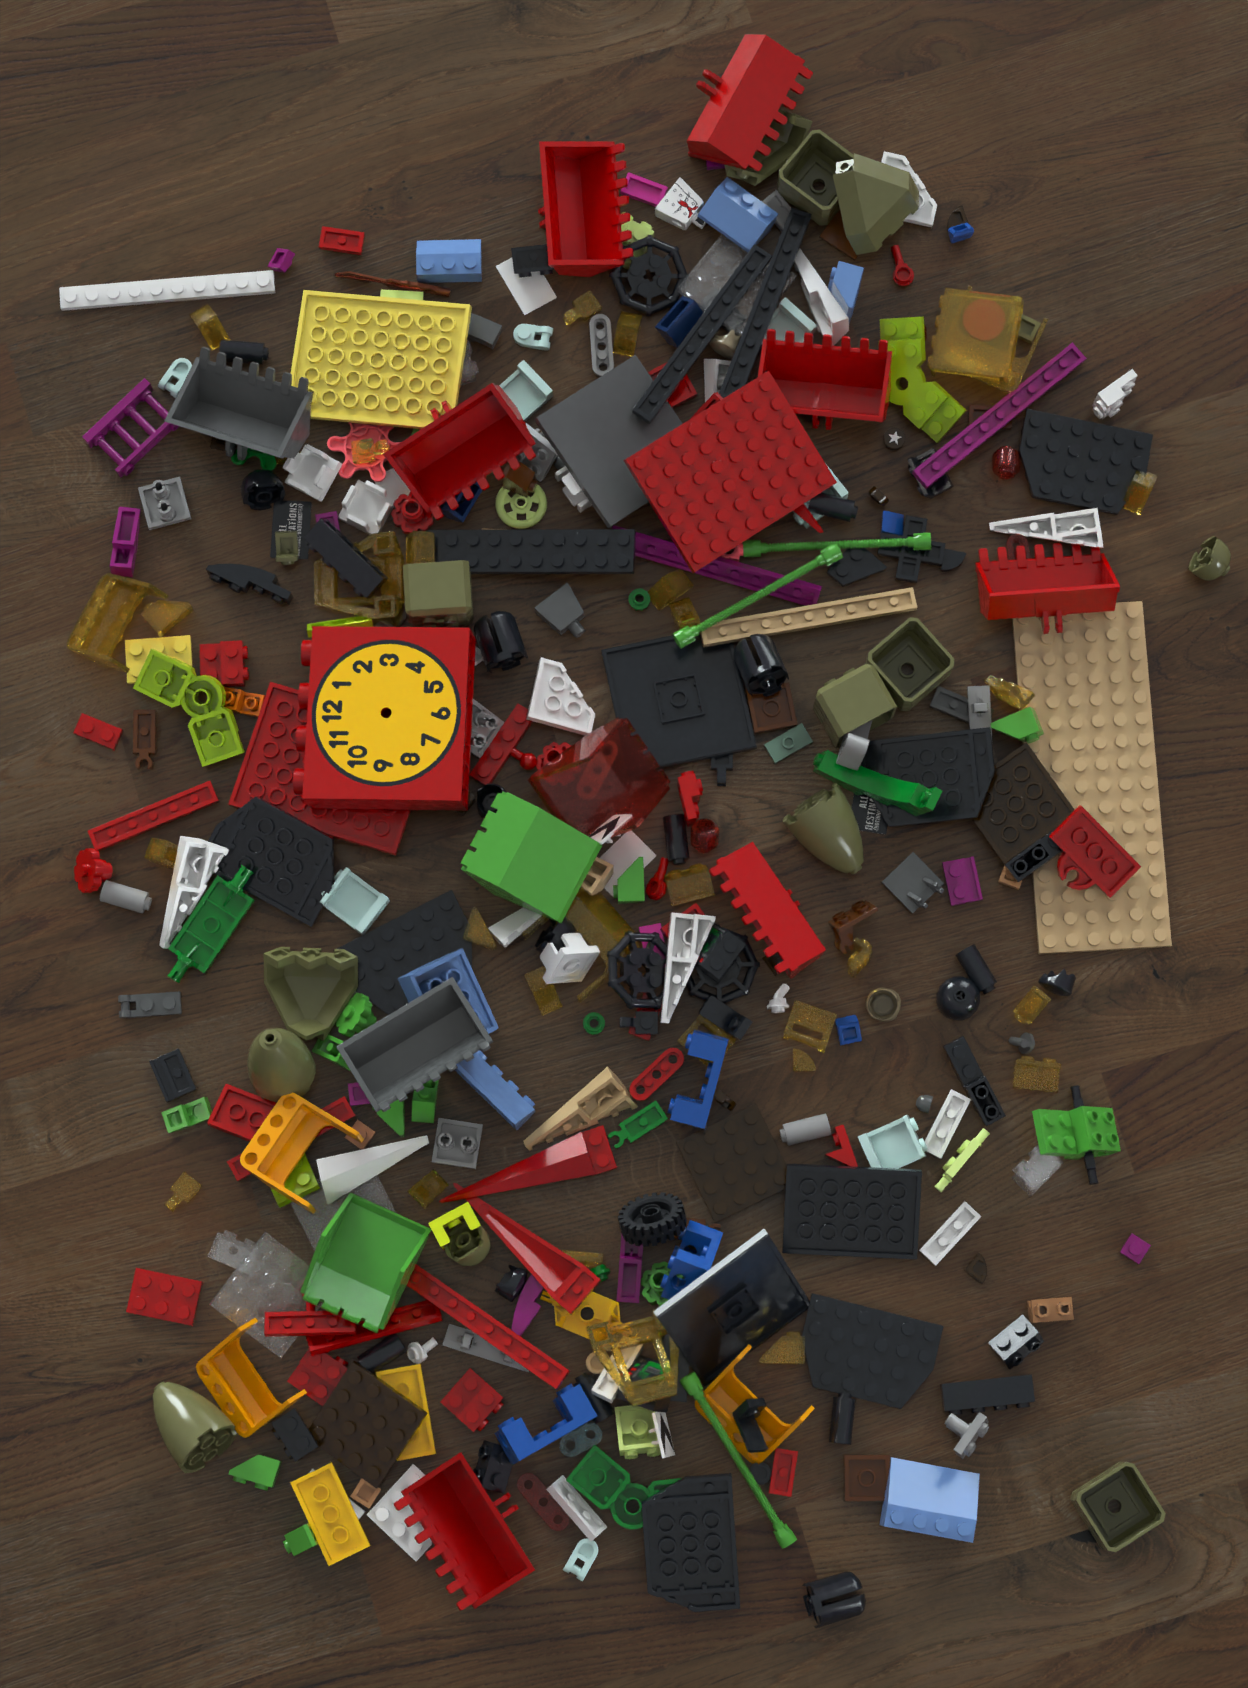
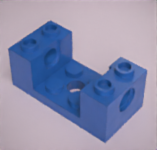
M695 1029L693 1034H688L685 1048L689 1049L687 1055L710 1060L713 1063H708L705 1077L709 1078L708 1084L702 1085L699 1099H703V1101L677 1094L676 1099L671 1098L667 1113L671 1114L670 1120L705 1129L728 1038Z
M692 1220L689 1221L687 1228L685 1227L678 1239L682 1240L681 1245H675L667 1268L671 1269L669 1276L664 1274L660 1287L664 1288L661 1297L668 1300L711 1269L723 1232ZM687 1245H692L696 1249L691 1250L687 1247ZM676 1275H683L685 1279H680Z
M571 1383L556 1393L558 1397L552 1401L563 1420L550 1428L552 1432L548 1433L544 1430L532 1438L521 1417L517 1420L511 1417L498 1425L499 1430L494 1434L511 1465L516 1464L597 1417L580 1384L573 1387Z

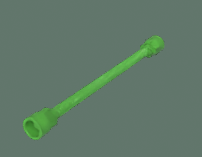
M931 532L913 533L912 537L906 539L892 538V540L889 538V540H842L839 542L819 541V543L817 541L814 543L794 542V544L792 542L786 544L769 543V545L766 542L761 543V540H745L743 542L744 557H760L761 553L771 551L823 550L833 543H836L839 549H855V547L856 549L860 547L880 548V546L881 548L888 546L905 547L906 545L908 548L913 547V550H931Z
M833 543L821 550L820 555L816 556L813 561L779 578V580L765 586L760 591L758 590L753 595L751 594L744 598L741 602L738 601V603L724 609L719 614L717 613L712 618L710 617L707 621L705 620L697 624V626L689 627L687 625L672 633L676 644L682 649L694 642L695 637L700 632L733 615L736 611L739 612V610L746 608V606L753 604L758 599L760 600L765 595L767 596L777 590V588L779 589L787 585V583L794 581V579L801 577L818 566L825 564L829 566L843 558L841 550L836 543Z
M695 1371L686 1375L679 1382L684 1390L698 1401L708 1420L712 1423L711 1425L715 1428L714 1430L718 1433L717 1435L721 1438L720 1440L724 1443L723 1445L727 1448L726 1450L732 1455L731 1458L735 1460L734 1463L738 1465L737 1468L741 1470L740 1472L744 1475L743 1477L747 1480L746 1482L750 1485L749 1487L753 1490L752 1492L756 1495L755 1497L759 1500L758 1502L762 1505L761 1507L765 1510L769 1520H771L777 1542L782 1549L786 1548L797 1540L795 1534L786 1523L784 1524L777 1517L767 1497L763 1494L759 1484H757L750 1470L746 1467L747 1465L743 1462L744 1460L740 1457L741 1455L737 1452L738 1450L734 1447L735 1445L731 1442L732 1440L728 1437L729 1435L725 1432L724 1427L720 1425L721 1422L717 1420L718 1417L714 1415L715 1413L711 1410L712 1408L708 1405L707 1400H705L706 1398L702 1391L703 1387Z

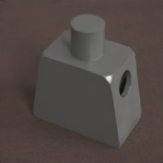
M568 583L534 607L536 615L559 635L569 630L575 638H578L586 631L579 622L585 617L584 611Z

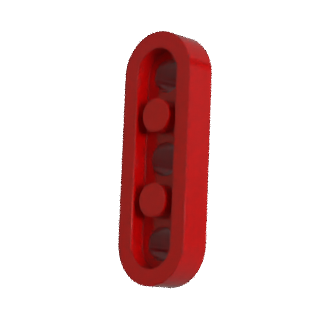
M669 1048L664 1051L631 1083L629 1088L631 1097L637 1101L648 1099L682 1067L684 1063L683 1053L677 1048ZM670 1056H675L677 1062L672 1064L668 1059ZM654 1071L661 1073L659 1079L653 1078L652 1074ZM637 1087H644L645 1092L638 1094L636 1092Z

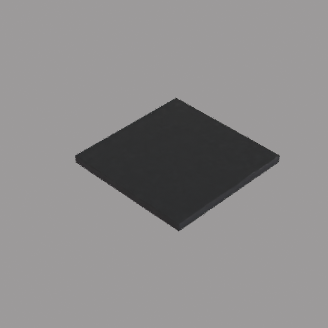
M699 633L695 637L694 642L682 649L678 647L671 635L601 650L628 775L757 749L741 674L733 655L735 648L733 642L703 647L701 633Z
M763 1229L653 1312L705 1387L716 1379L748 1344L752 1348L743 1358L805 1312L811 1302L769 1234Z

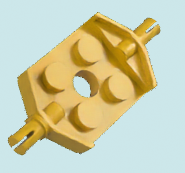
M544 1290L540 1297V1300H544L554 1306L556 1326L601 1345L615 1333H622L631 1338L633 1334L625 1330L630 1332L635 1330L622 1324L620 1321L619 1302L593 1291L572 1315L554 1301ZM585 1307H589L594 1311V1316L590 1320H584L581 1317V1310Z

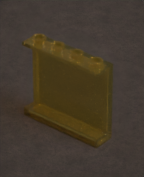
M945 288V293L940 296L939 300L941 314L936 316L935 328H938L937 334L933 335L931 348H934L933 355H929L927 368H930L932 376H935L936 372L998 379L1000 385L1009 386L1024 308L1023 298Z

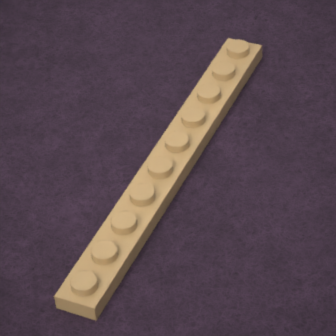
M913 587L722 620L700 633L703 647L741 641L744 638L749 640L751 639L750 635L754 634L772 636L917 610V603Z

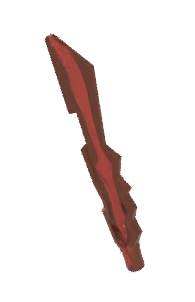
M352 271L334 274L335 277L369 283L370 281L390 287L450 297L451 288L406 280L400 281L392 278L383 279Z

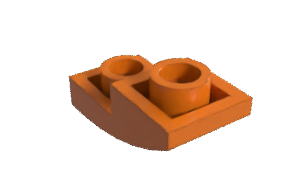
M224 687L226 693L224 707L232 710L234 713L253 717L259 716L265 695Z

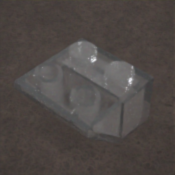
M1036 1145L1027 1154L1030 1157L1027 1162L1023 1159L1012 1170L1015 1174L1011 1178L1029 1196H1032L1063 1164L1059 1156L1040 1155L1039 1145Z

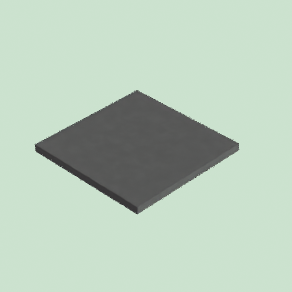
M636 355L534 419L608 528L649 502L623 460L683 424L668 401L650 424L632 413L634 406L653 382V379Z

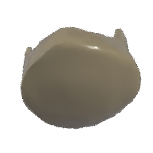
M731 330L727 335H715L709 346L714 352L724 358L732 359L741 335L736 336L734 330Z
M885 987L871 990L866 997V1009L869 1015L878 1021H893L896 1019L901 1007V998L898 993L893 989Z

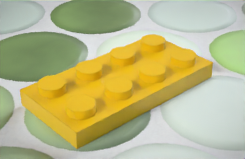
M421 1364L376 1372L378 1378L428 1413L397 1461L436 1454Z
M332 1462L290 1482L328 1566L371 1546Z

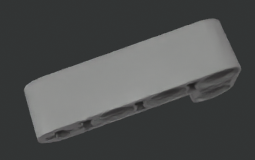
M872 720L843 736L836 764L858 770L869 745L868 735Z

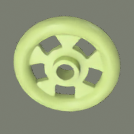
M538 484L533 496L530 497L528 495L527 498L519 494H515L511 498L508 495L510 490L503 488V486L496 496L495 507L499 518L508 526L517 529L530 528L536 525L545 515L547 498L545 492ZM519 500H524L525 504L523 506H519L517 502ZM510 503L513 511L506 513L504 505ZM532 503L538 504L536 512L530 511ZM517 514H526V520H517Z

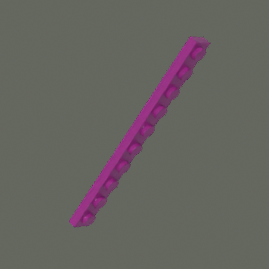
M1072 342L914 469L912 474L927 489L1075 370L1087 358Z
M615 525L612 527V529H625ZM636 532L635 556L692 572L673 542ZM718 557L695 572L699 575L754 591H760V589L785 576L724 557ZM794 579V581L787 583V585L779 589L777 588V590L768 595L807 606L817 604L822 586Z

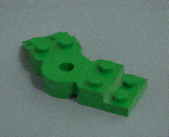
M594 1444L566 1481L598 1508L610 1509L613 1519L620 1526L626 1529H639L643 1527L641 1502L682 1478L656 1480L648 1488L641 1484L631 1483L630 1473ZM631 1499L637 1500L640 1505L639 1510L635 1513H630L626 1509V1504Z

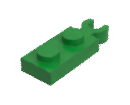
M654 1101L621 1122L619 1126L622 1130L611 1132L608 1138L610 1139L613 1136L619 1137V1143L614 1145L615 1149H618L623 1145L625 1139L633 1143L667 1121L668 1118L658 1102Z

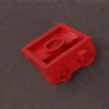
M242 640L220 641V643L199 644L200 675H209L216 678L223 687H245V680H249L248 667H245L244 659H248V646H244Z
M687 771L681 773V777H678L677 788L687 827L695 826L696 820L699 819L700 812L697 803H699L700 796L703 795L701 779H696L694 771Z
M308 1349L287 1382L300 1391L305 1389L307 1392L305 1395L321 1406H324L348 1368L346 1366L348 1362L339 1356L334 1359L328 1354L329 1351L311 1356Z
M469 1368L440 1403L471 1431L479 1430L481 1432L489 1421L486 1418L491 1412L496 1414L504 1405L501 1402L504 1397Z

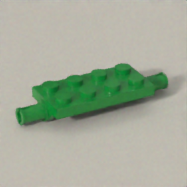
M241 865L232 881L228 882L217 875L168 948L179 959L167 975L168 977L180 983L188 968H192V966L204 974L207 973L255 901L243 893L244 890L242 889L253 874L252 871Z

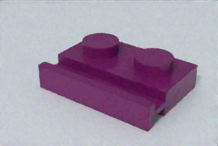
M974 856L942 862L951 906L983 900Z

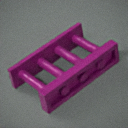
M145 378L82 436L84 442L90 448L94 445L99 446L118 465L115 471L120 478L124 475H129L134 470V465L171 430L175 431L180 427L164 422L156 430L136 411V406L141 401H146L164 420L169 413L151 395L153 388ZM125 416H130L150 436L141 445L120 425V421ZM110 430L115 431L134 450L126 459L105 440V435Z

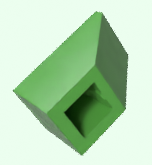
M429 1080L423 1084L424 1089L419 1092L414 1090L411 1121L434 1123L439 1080L435 1082Z
M258 1454L232 1468L229 1471V1475L234 1476L233 1481L246 1484L247 1480L255 1482L254 1487L267 1491L268 1487L273 1488L275 1486L282 1461Z

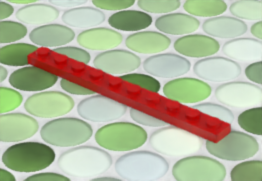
M415 1265L406 1286L558 1390L570 1372L567 1368L427 1271Z

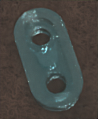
M588 1423L565 1435L560 1441L561 1452L565 1456L574 1457L593 1447L594 1444L597 1445L602 1439L600 1427L594 1423ZM589 1430L595 1432L593 1439L587 1438L586 1434ZM569 1441H573L575 1443V1448L573 1450H569L567 1448V1443Z

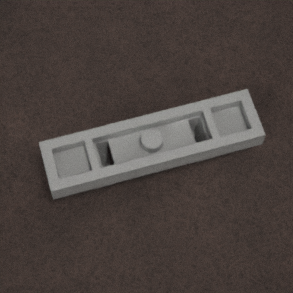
M990 685L968 686L969 729L991 728Z
M449 1324L443 1346L529 1373V1370L473 1331Z

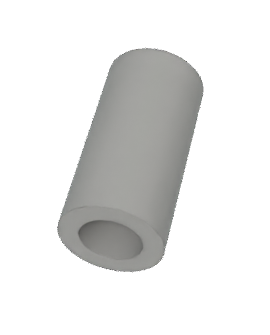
M108 880L104 882L100 894L101 902L142 914L145 910H149L152 902L149 892Z
M826 1113L782 1124L783 1129L779 1130L782 1143L787 1142L788 1146L831 1135Z

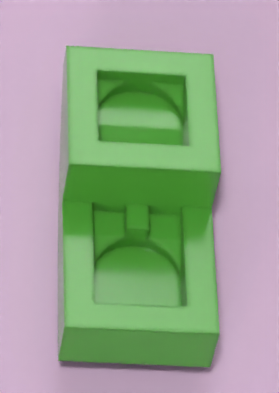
M202 1097L161 1113L168 1133H173L208 1121L212 1109L208 1097Z

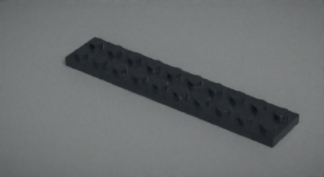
M635 529L420 530L419 563L465 560L469 561L471 574H634Z

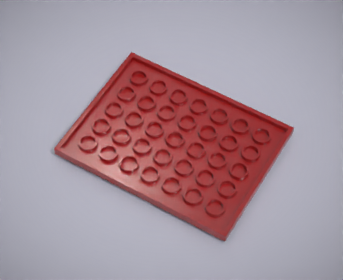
M769 371L623 460L692 573H695L837 483Z
M270 682L228 803L229 806L239 809L258 796L331 837L396 856L411 810L310 808L302 799V795L294 794L295 768H304L305 752H298L296 749V729L298 725H307V709H300L297 689Z

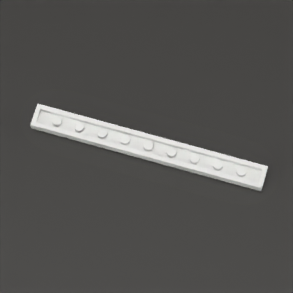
M273 270L59 288L62 311L276 293Z

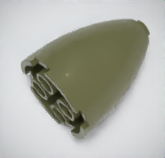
M835 783L831 786V790L822 789L799 804L794 810L795 814L792 816L790 814L786 815L783 823L799 843L813 856L845 874L850 872L853 875L862 869L861 864L864 862L862 838L854 812L838 784Z
M268 1028L259 1033L250 1046L247 1059L248 1075L253 1089L261 1098L278 1102L283 1095L293 1092L302 1097L310 1090L316 1073L315 1061L308 1047L294 1033L282 1028Z
M161 1382L154 1388L153 1409L160 1435L170 1455L184 1473H193L204 1468L206 1465L204 1462L211 1460L216 1454L220 1457L229 1448L237 1435L234 1430L236 1426L215 1404L199 1393L176 1383Z

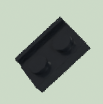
M179 1048L149 1061L167 1103L197 1090Z

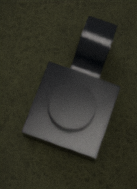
M733 753L711 758V770H717V786L726 787V770L733 771Z
M636 1011L635 1018L620 1017V1028H635V1034L657 1035L658 1012Z

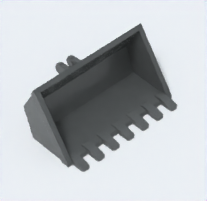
M202 347L200 357H196L165 422L225 440V453L229 457L234 455L236 444H238L237 457L241 461L246 459L248 448L279 458L287 457L294 459L310 435L313 392L308 391L309 380L301 377L297 388L291 386L292 374L284 372L282 382L275 381V369L272 367H268L265 377L259 376L258 363L251 362L249 372L242 371V358L235 357L232 367L226 366L225 353H217L216 362L210 361V349Z
M451 977L336 1047L375 1112L380 1110L385 1112L391 1108L390 1104L396 1100L402 1102L407 1099L406 1094L413 1090L419 1092L424 1089L423 1084L429 1080L433 1082L441 1078L439 1074L449 1070V1072L457 1069L456 1064L459 1062L472 1060L474 1058L473 1054L479 1050L487 1051L491 1048L489 1044L493 1040L458 984Z

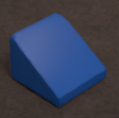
M969 223L950 227L948 229L950 242L955 243L971 238L974 228Z
M883 511L881 532L903 536L904 515Z
M856 1015L835 1019L840 1045L862 1041L859 1021Z

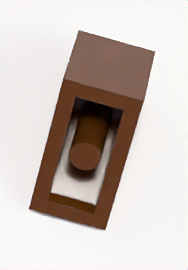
M520 461V468L515 471L507 463L504 469L505 477L502 479L503 488L527 498L529 492H534L538 483L535 480V472Z

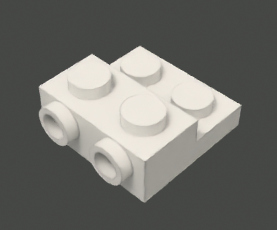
M1133 369L1097 394L1092 406L1094 414L1099 419H1104L1106 416L1111 418L1120 411L1119 407L1123 405L1124 397L1132 392L1131 388L1135 386L1134 382L1138 375Z

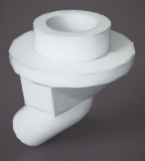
M782 984L774 994L773 999L769 1000L767 1009H771L772 1013H784L785 1009L789 1008L786 998H783L790 989L787 984Z
M432 1337L422 1346L418 1342L410 1343L407 1350L408 1358L415 1364L422 1363L428 1357L426 1353L438 1345L437 1341Z

